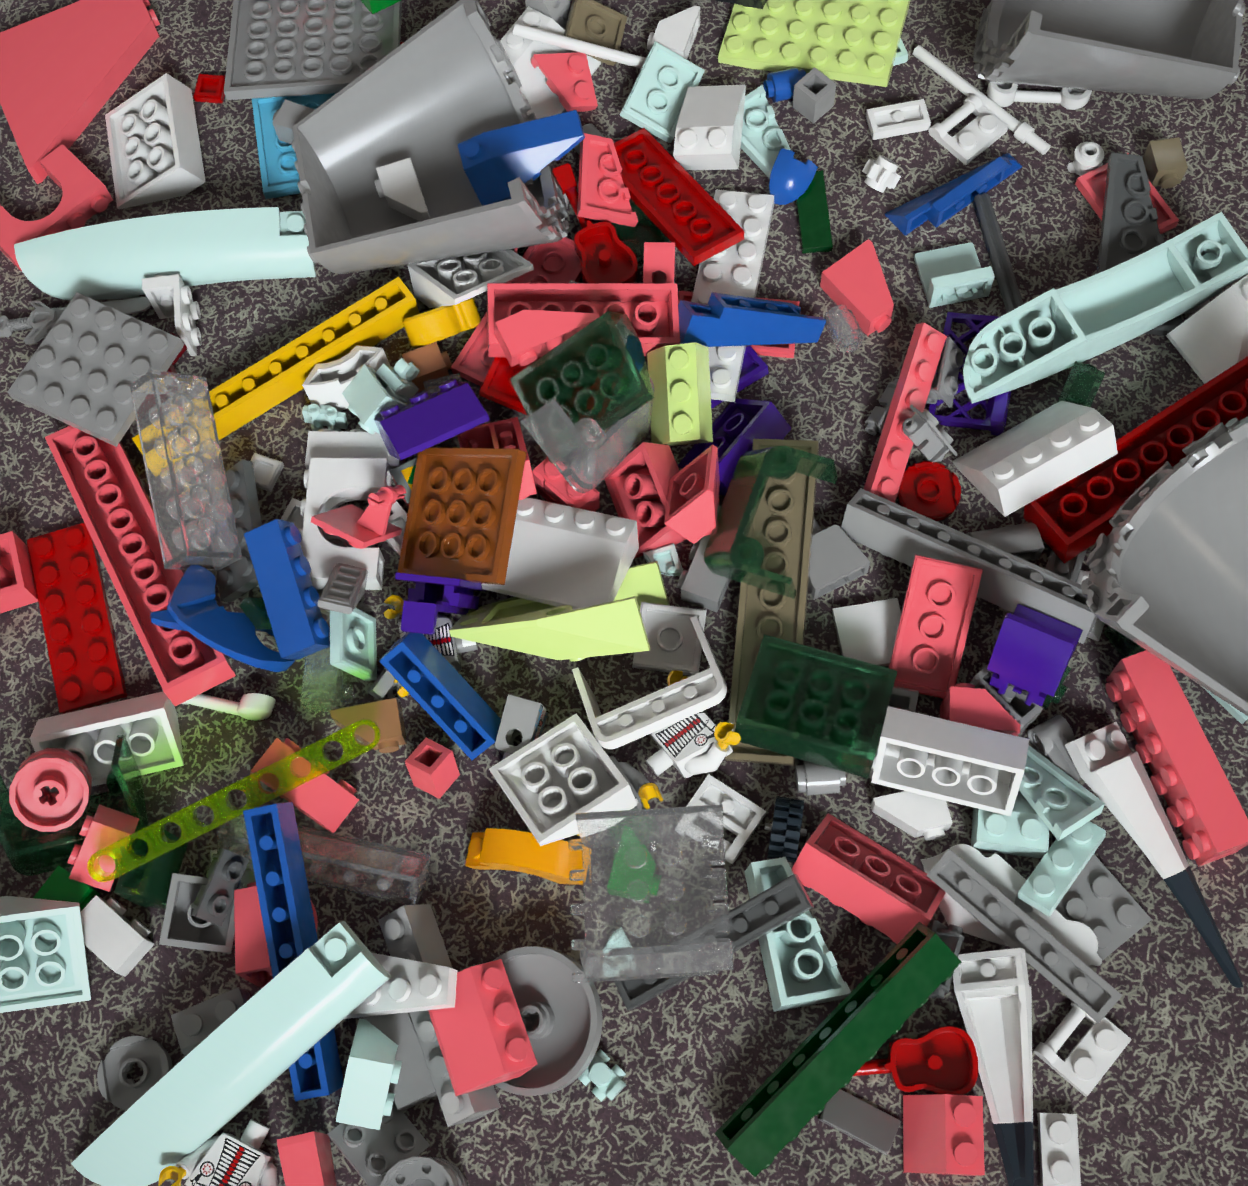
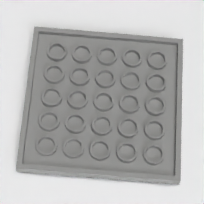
M233 0L224 84L226 100L338 93L400 46L402 0L374 14L367 9L361 0Z

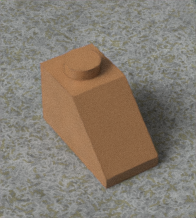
M397 698L330 710L331 718L337 726L373 750H379L380 753H391L399 750V745L407 744L402 706Z

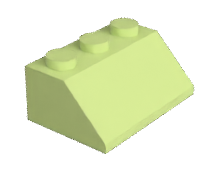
M693 342L666 345L648 352L651 442L669 446L713 442L708 347Z

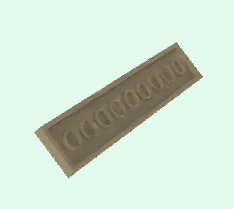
M753 439L728 723L734 724L732 731L739 733L741 740L737 745H730L733 752L725 757L726 761L794 766L819 441Z

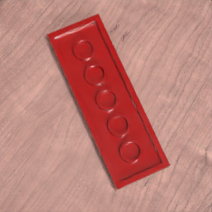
M645 128L614 143L622 168L620 174L625 188L629 190L631 200L672 243H675V247L693 266L744 240V230Z
M85 523L27 539L60 714L91 708L127 697L97 549Z

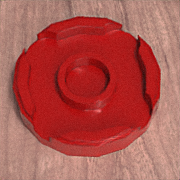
M931 461L918 462L908 467L904 472L897 499L900 506L932 520L939 521L951 515L958 506L961 497V485L958 477L953 471L951 473L946 469L945 465Z

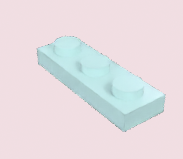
M1089 821L1059 841L1056 839L1018 891V898L1050 917L1104 840L1106 830Z

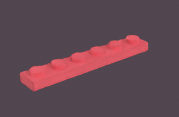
M919 323L915 326L864 486V490L894 503L913 446V442L903 432V423L906 419L912 418L915 415L910 408L911 405L921 413L924 411L947 338L946 335L926 323Z

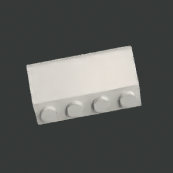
M163 691L38 719L30 737L35 752L46 748H63L77 754L88 766L92 776V787L184 766L178 715L175 706ZM53 787L50 792H56L58 789Z

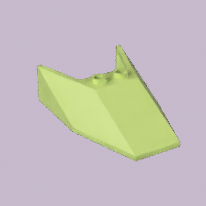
M658 561L630 567L612 602L573 610L571 605L557 607L523 598L511 597L478 607V610H469L466 615H463L453 625L449 632L451 637L555 660L570 659L571 662H575L587 657L649 651L650 645L640 613L641 602L662 605L670 604Z

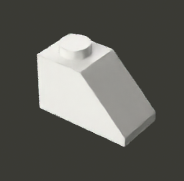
M700 6L690 7L659 21L655 33L651 32L649 35L647 49L650 50L656 41L687 59L700 27Z
M411 158L376 168L379 179L375 180L374 183L379 197H385L389 207L418 221L430 219Z
M903 791L875 797L871 803L873 813L913 837L924 836L926 841L944 837V831L949 830L952 825V819L945 800Z

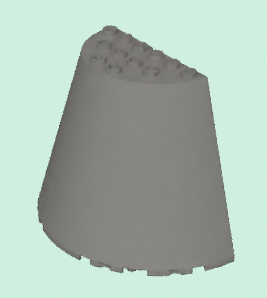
M459 0L292 127L294 137L292 147L297 158L294 164L300 179L297 185L303 199L300 206L305 215L306 224H304V230L309 241L307 252L315 264L319 262L323 267L335 274H348L554 243L568 236L567 229L569 228V223L567 220H561L568 216L564 194L553 176L552 171L555 168L553 161L540 171L542 175L537 179H530L533 184L525 185L520 177L508 182L511 199L484 206L481 205L463 169L457 144L483 132L537 119L534 112L529 115L526 113L531 110V106L528 100L524 99L519 89L522 87V84L507 57L501 41L492 35L490 31V26L492 25L478 0ZM411 158L430 219L418 221L389 207L386 198H380L374 183L375 180L379 179L376 168Z
M991 0L988 7L983 9L976 36L973 61L978 63L974 65V71L977 72L976 76L978 78L991 82L1198 100L1208 99L1220 92L1226 85H1232L1240 74L1241 68L1238 65L1239 56L1242 51L1240 40L1244 29L1242 25V16L1245 11L1244 0Z
M1247 416L1240 421L1237 418H1233L1225 426L1221 422L1209 430L1202 438L1193 441L1182 449L1186 455L1185 458H1182L1174 467L1167 461L1126 500L1109 521L1113 530L1108 537L1101 533L1096 540L1097 546L1089 554L1086 564L1091 569L1089 577L1082 581L1081 588L1088 608L1099 620L1248 716Z

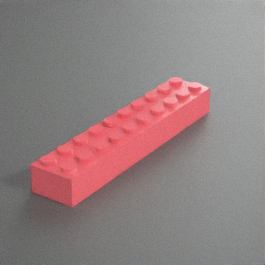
M67 426L46 436V442L162 690L173 705L177 706L235 677L236 674L226 655L204 644L188 631L165 628L151 623V612L167 610L168 600L185 571L121 441L115 447L72 426Z

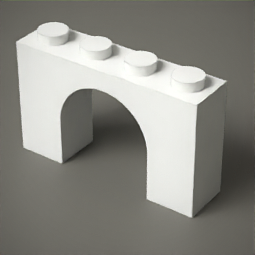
M310 458L309 469L304 471V486L307 488L306 499L301 500L300 509L304 522L303 528H299V532L301 534V548L304 556L309 561L311 567L310 577L315 589H324L336 564L342 563L364 568L368 571L365 590H382L385 559L380 549H360L333 545L324 538L323 528L311 523V518L314 515L336 509L346 502L368 501L367 499L370 498L368 497L369 494L378 492L381 487L391 486V467L387 458Z

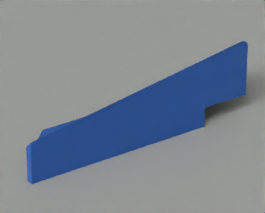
M1006 153L884 215L905 236L927 220L935 227H938L971 204L976 195L988 192L1023 166L1010 153Z
M714 292L711 293L708 305L680 300L678 305L680 344L696 342L707 347L816 343L827 321L821 316L800 315L801 307L792 303Z

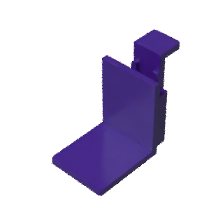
M396 572L395 579L416 583L415 589L409 588L408 600H404L401 631L433 635L436 630L438 612L466 615L469 609L478 610L479 597L473 596L474 590H486L482 589V583H474L463 579Z
M1018 604L1013 614H1006L987 667V670L994 672L989 685L998 688L997 693L1005 694L1009 684L1014 685L1012 691L1021 694L1023 689L1028 691L1025 699L1026 705L1031 706L1034 703L1042 707L1047 695L1054 697L1083 630Z

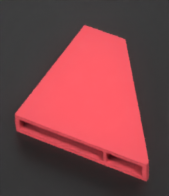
M80 0L0 32V105L24 163L37 184L43 182L48 176L40 160L61 144L69 150L158 39L159 34L155 27L159 26L160 23L153 8L150 10L146 8L151 5L149 0Z

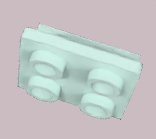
M970 242L915 254L914 261L929 308L989 296L995 276L991 266L981 268L973 243Z

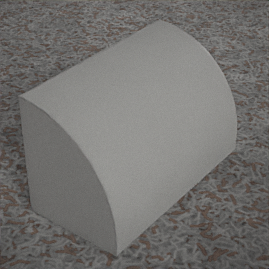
M1033 522L966 533V535L1026 561L1039 559L1044 549L1040 532Z

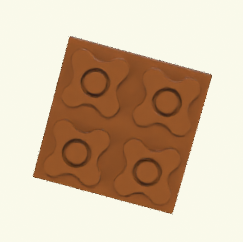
M432 447L418 452L397 573L505 585L527 452L520 449Z

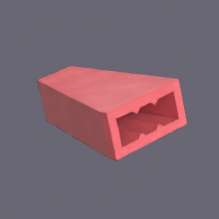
M312 1131L277 1139L285 1186H336L330 1138L327 1134Z

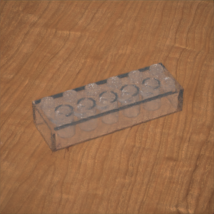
M150 370L130 385L164 569L187 570L190 565H200L207 570L220 571L241 559L242 553L207 379L201 376Z

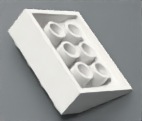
M529 6L515 22L563 36L565 32L552 18ZM514 23L500 41L522 84V87L519 89L524 99H527L531 106V110L526 112L527 115L534 112L536 118L540 119L561 114L565 108L559 102V97L546 84L548 79L540 68L533 67L531 58L534 54L576 53V51L512 35ZM586 55L592 76L601 65V62Z
M166 73L105 115L118 209L185 196L206 182L192 90Z
M1061 400L955 459L953 464L1006 517L1118 454L1114 426L1094 408Z
M529 497L519 500L505 585L482 583V589L557 607L571 605L573 610L612 602L639 549L637 521Z

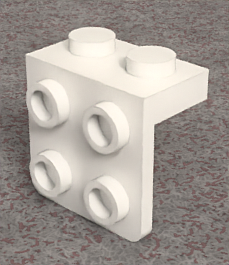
M179 274L168 276L156 275L152 278L142 279V290L159 319L174 317L176 332L186 345L190 356H197V346L202 345V338L199 328L196 327V320L201 318L198 302L192 299L189 285H184Z

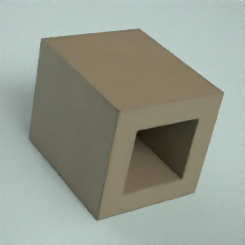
M1180 138L1149 141L1143 155L1149 181L1154 187L1161 186L1164 189L1180 184L1188 168Z

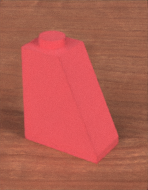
M868 239L824 270L820 283L821 289L867 336L874 331L880 333L890 325L894 303L874 245Z
M251 882L247 884V888L234 890L235 974L262 989L273 979L257 886L256 882Z

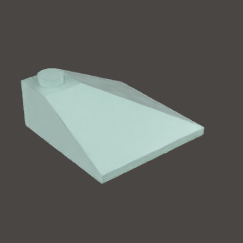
M14 896L0 897V1013L91 1000L80 903Z

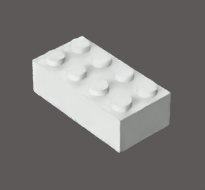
M888 706L871 783L1011 816L1025 771L1030 739Z

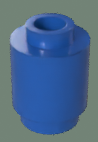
M794 67L768 73L767 80L763 82L766 97H771L773 103L793 99L794 85L806 75L805 70H798Z

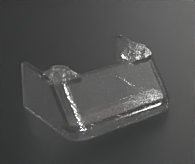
M622 339L588 361L599 378L626 411L605 432L591 418H583L573 424L555 399H552L521 421L570 486L580 493H586L597 487L650 433L654 384L651 377Z

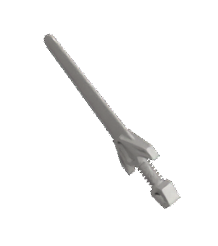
M147 297L100 302L127 315L144 312L151 306ZM39 300L28 301L35 308L29 317L10 320L5 315L0 317V337L8 338L12 335L13 331L32 328L23 341L26 345L37 343L49 333L66 307L50 309Z

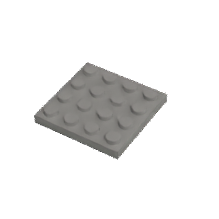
M76 293L7 393L16 401L117 447L183 348L184 343L179 337L80 293Z

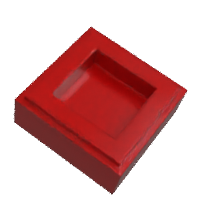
M199 74L193 95L195 102L223 104L225 75Z

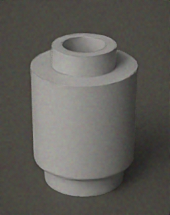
M836 759L803 761V765L795 766L797 793L806 792V796L840 793V786L846 785L844 765H838Z

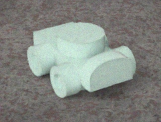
M317 404L304 405L302 409L305 423H311L312 431H319L324 426H328V429L341 431V429H347L348 427L346 413L338 412L335 407L323 404L319 407Z
M599 1049L587 1069L578 1079L585 1086L592 1081L596 1086L591 1092L601 1102L606 1096L612 1101L626 1086V1083L621 1080L626 1073L617 1064L610 1069L606 1065L610 1058Z

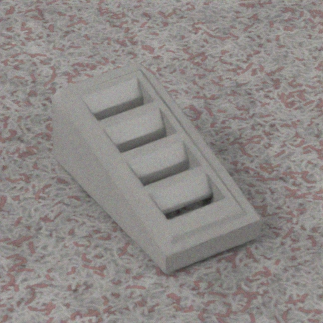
M342 563L336 564L318 600V607L350 615L365 593L368 571L364 568Z

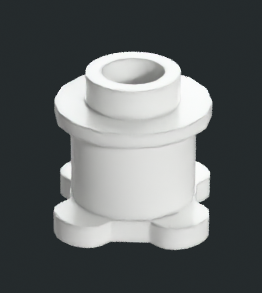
M1094 142L1080 143L1074 151L1075 160L1067 165L1068 171L1082 176L1102 166L1104 159L1102 147Z

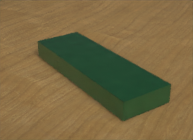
M822 170L816 171L805 193L796 200L802 254L829 252L833 249L824 173Z

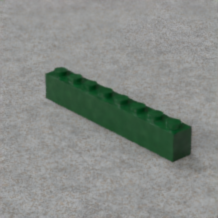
M918 922L715 1132V1135L726 1150L754 1177L763 1169L769 1167L775 1156L789 1142L798 1137L801 1129L815 1115L823 1111L827 1102L841 1088L849 1084L852 1076L877 1054L878 1049L891 1035L896 1034L915 1010L922 1007L928 1001L929 996L939 985L953 975L954 970L962 963L960 959L935 932Z

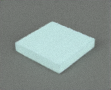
M356 607L350 615L330 610V665L364 681L377 679L376 619Z

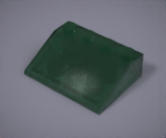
M611 311L597 318L510 379L550 463H555L654 398L641 342L627 314Z
M764 634L737 717L735 732L739 733L741 737L740 742L869 778L897 671Z

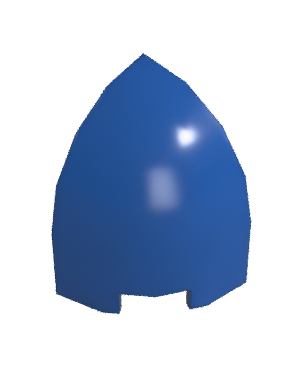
M781 148L770 174L769 190L770 195H774V204L786 205L802 196L811 184L818 167L809 159L806 162L794 159L795 152Z

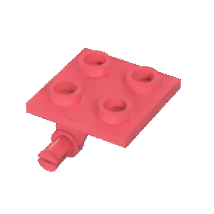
M402 485L381 487L378 492L368 495L370 498L367 499L369 505L366 510L349 504L314 515L311 518V523L323 528L322 530L327 534L339 536L347 540L349 545L355 548L364 549L373 544L384 542L387 539L401 535L402 529L389 523L388 520L392 505L397 499H402L406 496L404 495L406 494V489Z

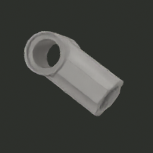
M1056 715L1028 730L1029 742L1037 752L1075 781L1079 782L1082 780L1065 747V744L1074 741V734L1064 717Z

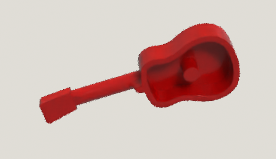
M566 163L553 168V176L562 193L566 194L582 227L575 234L574 242L575 251L581 259L583 283H635L638 276V262L634 252L618 238L616 229L610 222L604 221L593 224L591 219L577 216V183L571 165Z
M941 1026L931 1029L917 1038H897L893 1040L889 1045L888 1058L867 1061L853 1076L890 1073L895 1087L904 1092L926 1089L937 1094L964 1095L971 1091L976 1084L978 1057L972 1039L964 1030L957 1027Z

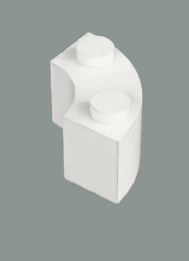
M356 345L350 353L338 360L316 364L302 386L311 404H317L319 407L323 404L335 407L338 412H341L349 406L342 393L364 364L375 371H378L383 363L389 366L390 364L383 348Z

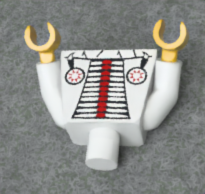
M673 670L667 677V684L670 686L688 677L683 676L682 671ZM701 711L651 733L660 750L645 761L657 777L672 765L684 778L714 772L718 769L724 758L733 752L730 745H737L741 737L739 733L732 731L734 724L720 722L716 726Z
M250 1119L241 1138L224 1132L220 1136L211 1137L195 1151L184 1156L175 1166L164 1168L159 1175L158 1186L162 1185L167 1179L175 1181L171 1186H181L182 1179H187L184 1184L186 1186H278L277 1168L273 1164L275 1157L260 1149L270 1128Z

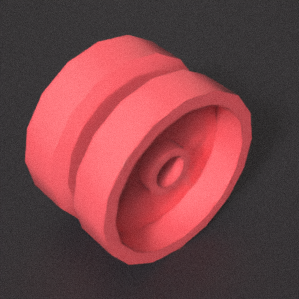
M46 748L32 753L21 763L10 785L9 803L14 815L25 826L40 832H56L71 826L83 815L91 795L92 776L87 764L77 754L63 748ZM46 786H49L50 790L53 787H56L58 790L50 792L46 789Z

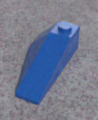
M577 110L483 132L457 145L463 169L481 205L484 206L511 199L508 182L520 177L524 184L531 178L533 180L537 179L542 175L540 171L552 161L560 160L584 140L585 135Z

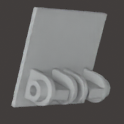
M394 1101L391 1115H383L380 1130L341 1123L327 1134L368 1186H380L387 1171L401 1160L419 1156L430 1146L407 1116L397 1109Z

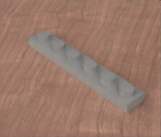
M949 849L926 875L1011 949H1025L1026 962L1098 1024L1123 996L952 850Z

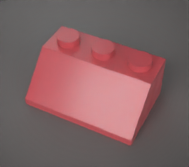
M642 442L603 475L618 517L637 521L639 549L634 558L643 556V552L673 543L675 545L687 540L664 524L669 479L680 471L669 445Z
M502 959L468 967L457 972L455 1007L428 1010L455 1096L521 1077L538 1064Z

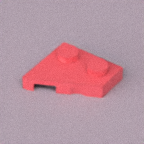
M576 52L533 55L531 64L534 68H540L548 79L546 84L559 97V102L567 112L573 110L585 112L597 108V99L586 54Z

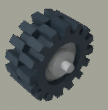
M776 796L772 824L765 823L764 829L771 831L767 859L786 857L788 862H796L800 835L806 836L807 829L801 828L804 800Z

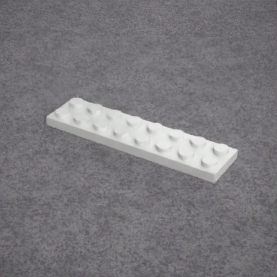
M716 189L714 200L744 230V240L699 264L691 302L708 305L712 292L756 298L775 203L774 195ZM746 346L708 347L711 399L735 402Z

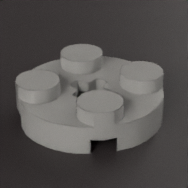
M143 1036L123 1038L110 1047L109 1050L111 1051L106 1055L105 1060H101L97 1072L98 1087L102 1096L107 1101H110L120 1109L128 1110L173 1068L171 1057L168 1051L155 1040ZM137 1063L139 1068H143V1075L140 1076V1081L135 1083L134 1079L127 1078V1073L133 1070V1064Z

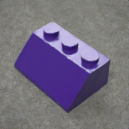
M452 379L438 386L440 391L428 395L427 391L409 398L411 404L401 408L396 404L381 410V417L374 419L389 455L403 460L489 421V416L469 384Z
M735 399V402H730L712 424L713 442L695 444L678 464V467L683 469L713 444L718 448L719 495L735 498L736 495L745 489L746 483L750 480L753 439L784 440V437L792 428L771 401Z

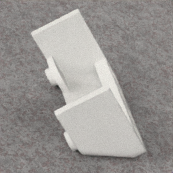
M697 616L691 617L690 620L710 668L601 715L595 695L578 667L572 669L593 734L603 748L615 749L711 708L725 698L727 693L726 682Z

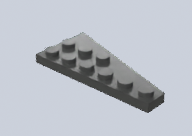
M1111 152L1108 158L1097 274L1164 243L1163 234H1160L1157 224V211L1152 205L1149 193L1151 188L1142 156ZM1179 315L1145 334L1166 336L1183 323L1182 317Z

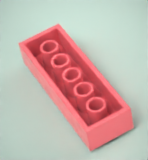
M677 283L487 284L488 357H506L494 334L495 322L524 309L598 313L600 316L598 328L591 337L584 340L576 338L567 342V345L560 351L555 353L547 351L538 355V357H647L648 352L660 347L680 344Z
M1147 650L1121 659L1106 679V692L1112 702L1117 701L1122 711L1120 715L1122 725L1128 733H1133L1138 743L1135 746L1142 763H1147L1153 774L1151 776V783L1155 792L1158 795H1163L1169 806L1166 809L1168 819L1174 827H1179L1185 839L1182 841V845L1186 855L1191 860L1195 859L1199 867L1238 852L1248 845V818L1170 665Z

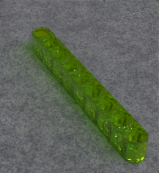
M364 718L100 849L88 860L87 869L89 875L98 882L111 881L242 815L244 810L256 808L368 752L377 746L381 739L380 726L371 719ZM361 725H368L375 732V739L369 744H362L356 739V729ZM337 741L341 744L343 755L340 759L331 760L326 757L324 746L327 742ZM305 757L309 760L311 771L308 775L300 776L293 771L292 764L295 758ZM272 773L276 775L279 780V787L276 791L269 792L263 789L260 783L263 774ZM239 789L245 793L247 801L244 807L237 808L231 805L229 802L231 790ZM199 806H208L213 810L214 820L212 823L204 824L198 820L196 814ZM174 822L180 826L181 837L178 840H171L165 835L164 828L166 823ZM134 839H143L148 844L149 849L146 856H138L133 852L132 842ZM102 855H108L114 859L116 865L112 873L101 869L99 861Z

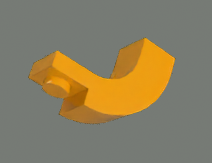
M486 828L485 832H472L465 866L478 870L517 871L539 876L559 884L586 885L592 850L564 840L540 846L530 832Z

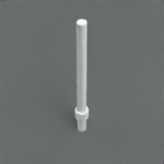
M515 23L512 35L640 69L646 59L638 55Z
M921 45L914 49L913 55L965 96L969 97L972 94L978 96L983 106L1009 126L1008 129L1014 133V137L1023 144L1025 142L1042 155L1048 152L1051 145L1035 134L1033 127L1026 122L1021 123Z

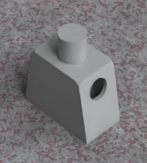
M814 519L808 588L813 600L867 574L870 561L839 525H832L821 530Z

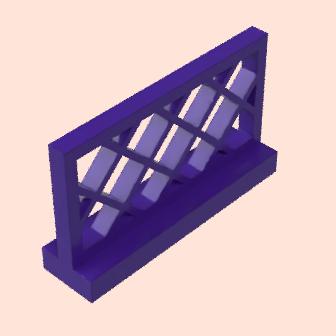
M947 312L943 334L950 337L967 356L969 349L963 343L973 336H977L984 327L999 318V316ZM952 323L966 324L971 330L958 338L951 330ZM966 356L964 357L962 367L964 366ZM960 372L958 380L961 383L958 385V391L955 395L965 389L963 375ZM1011 391L989 398L988 403L985 400L973 404L968 402L962 407L953 399L952 406L956 411L948 416L935 415L937 406L944 403L943 400H938L936 404H930L929 412L939 421L938 425L989 430L991 435L998 436L1005 432ZM980 404L986 411L985 420L972 419L966 412Z

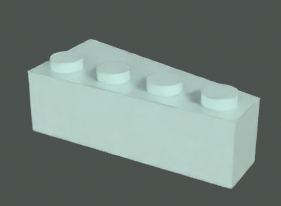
M786 857L750 863L744 871L750 899L793 875ZM809 910L759 938L774 1012L841 1000L851 993L846 981L844 982L836 966L838 964L832 952L828 950L816 919L812 917Z

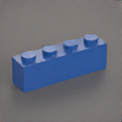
M275 519L244 533L281 659L299 660L330 647V629L318 607L320 596L312 584L310 577L311 567L303 554L300 544L301 534L293 522Z
M406 633L379 660L471 760L475 759L496 742L501 718L423 634Z

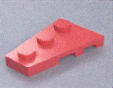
M584 133L585 139L580 142L577 216L635 227L638 223L636 212L632 211L629 202L631 196L628 188H625L620 174L622 168L613 140Z

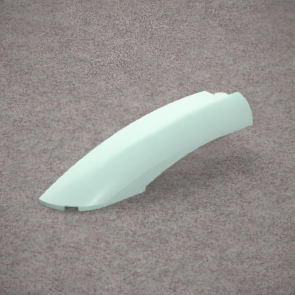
M279 207L219 209L146 216L75 228L14 244L17 262L27 279L42 292L63 300H72L76 293H80L93 300L139 298V295L145 294L142 290V279L152 278L156 275L168 276L179 274L184 285H189V287L245 280L316 277L315 263L307 252L309 241L304 230V224H306L305 215L302 211L280 212Z
M1220 212L1130 260L1056 290L1053 288L997 318L977 334L969 346L965 359L963 379L971 404L1028 385L1091 359L1222 293L1225 286L1248 275L1247 247L1224 214Z
M345 921L339 922L185 1056L71 1164L84 1177L101 1186H148L159 1181V1175L164 1168L175 1166L184 1156L195 1151L215 1135L391 976Z

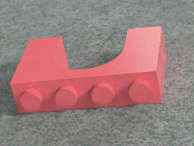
M63 144L40 160L48 176L63 191L58 207L51 214L39 220L23 221L13 217L0 205V251L20 271L22 270L16 259L14 244L83 227L88 219L96 213L105 211L109 203L113 201L106 186Z

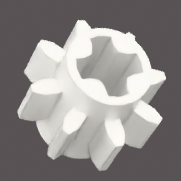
M879 155L877 160L868 159L862 172L867 174L864 182L884 193L886 187L894 189L901 178L896 173L899 165L882 155Z

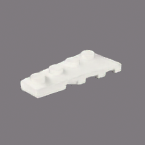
M372 953L391 978L344 1019L454 1008L457 970L447 966Z

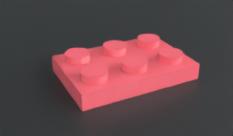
M1108 163L1078 177L1075 183L1101 221ZM1149 181L1151 188L1149 193L1153 208H1156L1159 232L1163 234L1175 228L1179 219Z

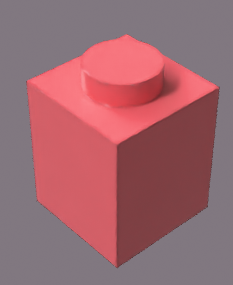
M427 737L405 760L413 785L438 799L443 796L460 776L453 751Z

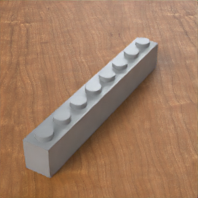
M862 488L847 504L841 529L855 543L878 551L884 556L909 565L911 568L915 554L982 568L983 572L977 597L1013 613L1017 605L1020 604L1083 630L1078 641L1081 644L1085 643L1098 617L1088 608L1085 602L1086 598L1082 594L1081 585Z

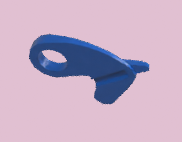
M190 565L184 572L168 600L167 610L151 612L150 614L152 624L188 631L198 640L218 652L256 668L282 672L289 669L296 662L293 659H281L279 652L267 648L256 636L255 631H262L274 637L267 612H228L223 606H218L215 600V576L200 565Z

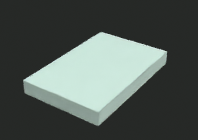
M655 41L619 115L642 129L645 128L649 133L663 141L671 143L675 137L676 125L688 87L699 85L705 70Z

